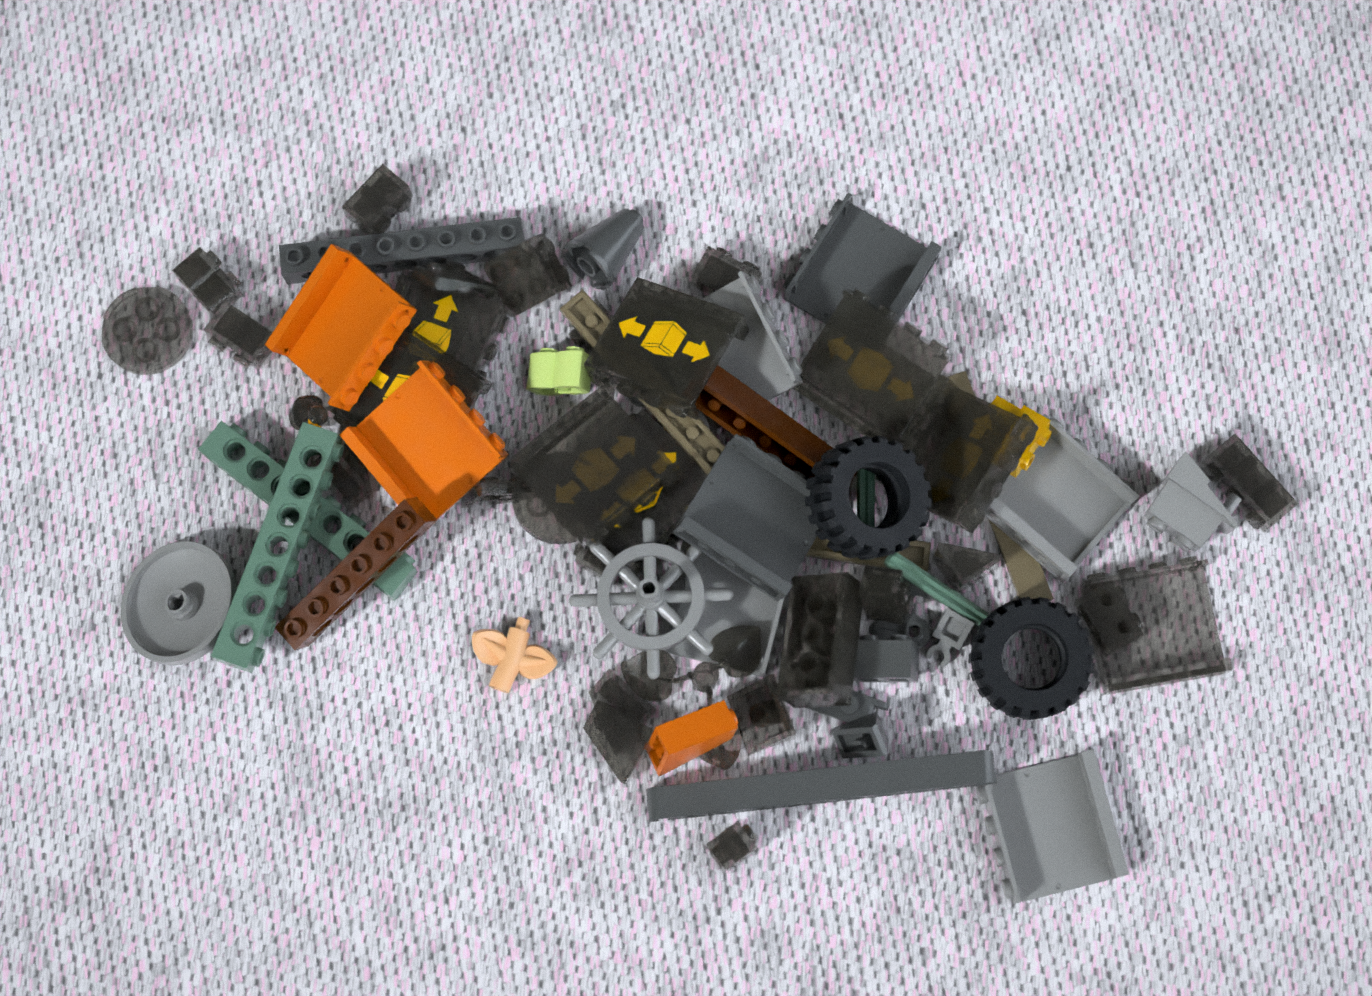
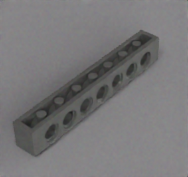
M521 217L279 245L281 275L287 285L305 283L331 244L350 251L376 274L527 257Z

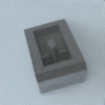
M877 712L837 726L831 730L843 759L884 756L888 753L889 740Z

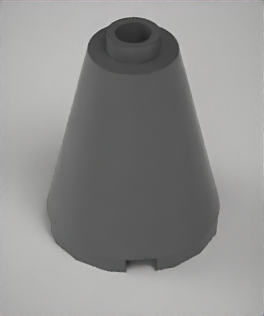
M624 208L569 240L563 249H567L564 257L570 268L582 280L585 274L595 282L592 287L600 290L609 288L644 231L642 216L636 210Z

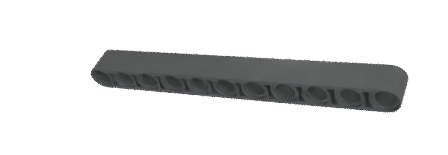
M981 750L652 787L646 789L649 821L656 822L659 819L668 818V820L983 786L995 784L997 779L993 750Z

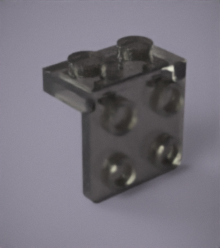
M545 233L525 240L484 264V270L507 314L511 317H515L572 287L569 273L561 265L555 254L554 244L546 237Z

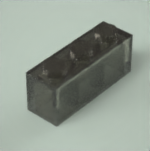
M1236 434L1232 435L1202 462L1205 466L1203 469L1204 473L1212 482L1216 483L1218 481L1226 490L1224 492L1226 498L1231 493H1234L1242 499L1239 505L1247 513L1245 515L1246 520L1257 530L1260 528L1263 532H1266L1298 505V502Z

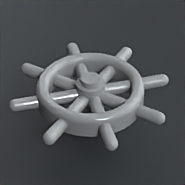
M646 517L642 522L643 544L629 547L616 556L599 541H593L590 544L591 552L607 566L600 577L596 594H574L570 596L569 603L573 607L598 606L601 619L609 633L594 648L593 656L596 659H602L619 641L632 649L647 652L648 677L657 679L660 675L659 651L672 648L688 639L703 654L709 655L712 653V644L696 630V627L701 620L705 602L729 601L733 598V591L729 588L704 589L701 575L693 563L702 552L691 545L683 554L671 546L655 543V521L651 517ZM656 559L673 564L657 581ZM643 560L644 579L638 578L627 566L636 561ZM682 573L686 576L691 586V590L666 591ZM617 576H619L635 592L611 593ZM691 602L690 610L685 619L667 604ZM612 605H635L620 622L615 618L611 608ZM658 613L675 629L659 636ZM645 614L646 636L630 632L629 630Z

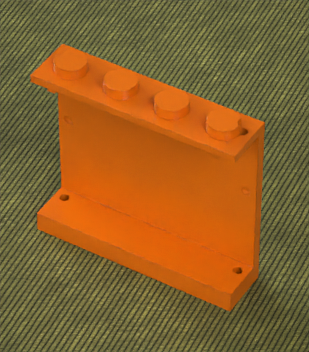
M331 244L270 335L265 346L272 352L287 356L331 397L328 401L330 406L350 411L369 381L375 376L381 363L392 351L394 344L404 329L410 324L417 309L353 253Z
M420 360L417 362L420 368L357 426L347 427L339 436L397 505L404 499L418 497L438 520L509 454L504 449L506 444L495 432L491 434L483 425L486 423L484 417L476 409L473 408L471 410L464 402L466 397L463 392L455 385L450 386L445 380L444 376L446 374L444 370L434 361L431 363L430 361Z

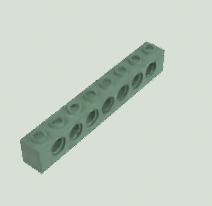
M221 420L198 450L203 456L270 506L287 462L282 459L278 462L274 461L269 457L271 451L259 441H256L253 445L245 439L247 433L235 423L228 426ZM236 449H245V455L241 459L232 460V454ZM260 467H269V472L265 477H255L256 471ZM300 485L296 490V495L304 496L308 494L311 485ZM330 495L326 498L321 496L319 501L322 503L320 514L316 520L312 519L308 531L311 532L310 537L342 561L351 552L352 542L359 538L364 539L369 534L364 529L367 524L353 513L348 517L340 511L343 506ZM290 513L286 519L295 524L299 519V513ZM331 521H341V528L337 532H327V526ZM404 553L373 585L395 601L418 573L413 566L415 560L407 553Z
M302 422L212 651L211 657L217 662L249 673H253L254 668L261 665L265 655V649H262L266 637L270 638L275 630L277 622L274 619L278 607L282 608L288 595V590L285 588L289 578L293 579L299 567L297 557L301 548L305 549L311 535V532L308 531L312 519L316 520L320 514L322 503L319 501L323 490L328 491L333 479V473L330 472L334 462L340 461L344 451V445L338 433ZM314 455L322 456L321 463L318 466H307L310 457ZM300 485H311L308 494L304 496L296 495V490ZM293 512L299 513V519L295 524H285V518L288 514ZM281 541L288 542V548L283 554H274L273 550L277 543ZM267 571H276V578L272 583H262V577ZM257 600H264V609L257 614L251 613V605ZM246 629H252L253 638L251 641L244 644L240 643V634Z

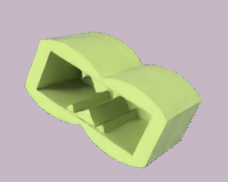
M568 346L565 351L541 348L540 352L530 354L526 390L536 395L547 396L590 393L593 357L585 353L584 348L577 346Z

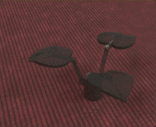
M741 625L719 632L710 642L713 646V651L708 655L718 665L711 662H702L695 667L693 673L688 672L686 675L677 678L674 677L677 671L676 662L664 650L659 651L660 675L657 679L648 677L647 652L645 651L621 663V671L632 691L645 700L653 702L666 700L671 695L672 683L678 684L692 680L696 690L706 693L707 706L713 704L712 690L717 684L719 671L724 668V671L729 676L741 678L752 674L758 667L761 658V629L759 626ZM739 723L738 729L731 740L698 757L722 770H728L737 760L741 750L742 731Z

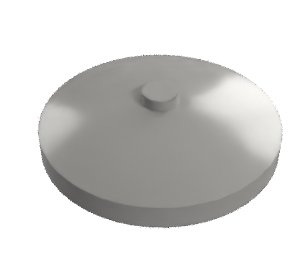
M192 541L170 543L149 554L136 567L129 578L121 602L122 627L131 646L142 656L164 665L187 664L209 653L216 644L237 590L236 579L228 562L213 549Z

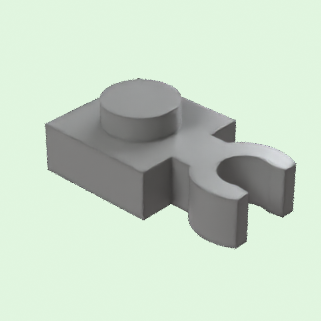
M946 607L931 633L938 640L936 644H932L926 649L925 657L930 659L933 652L939 650L943 654L939 665L945 667L950 660L949 650L951 646L960 651L975 623Z

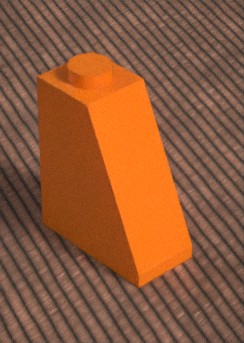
M722 700L656 726L646 746V751L658 776H662L731 740L738 729L737 716L733 709H728L725 701Z

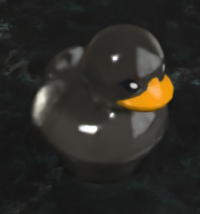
M317 395L298 397L293 402L292 410L289 413L290 424L296 430H300L302 422L321 428L329 418L322 399Z

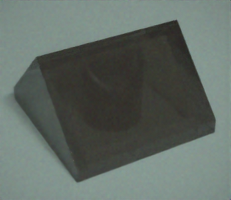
M938 542L932 555V561L944 579L959 594L991 574L1001 558L1000 554Z
M774 674L727 696L731 709H733L737 716L738 728L748 755L795 739L796 732Z

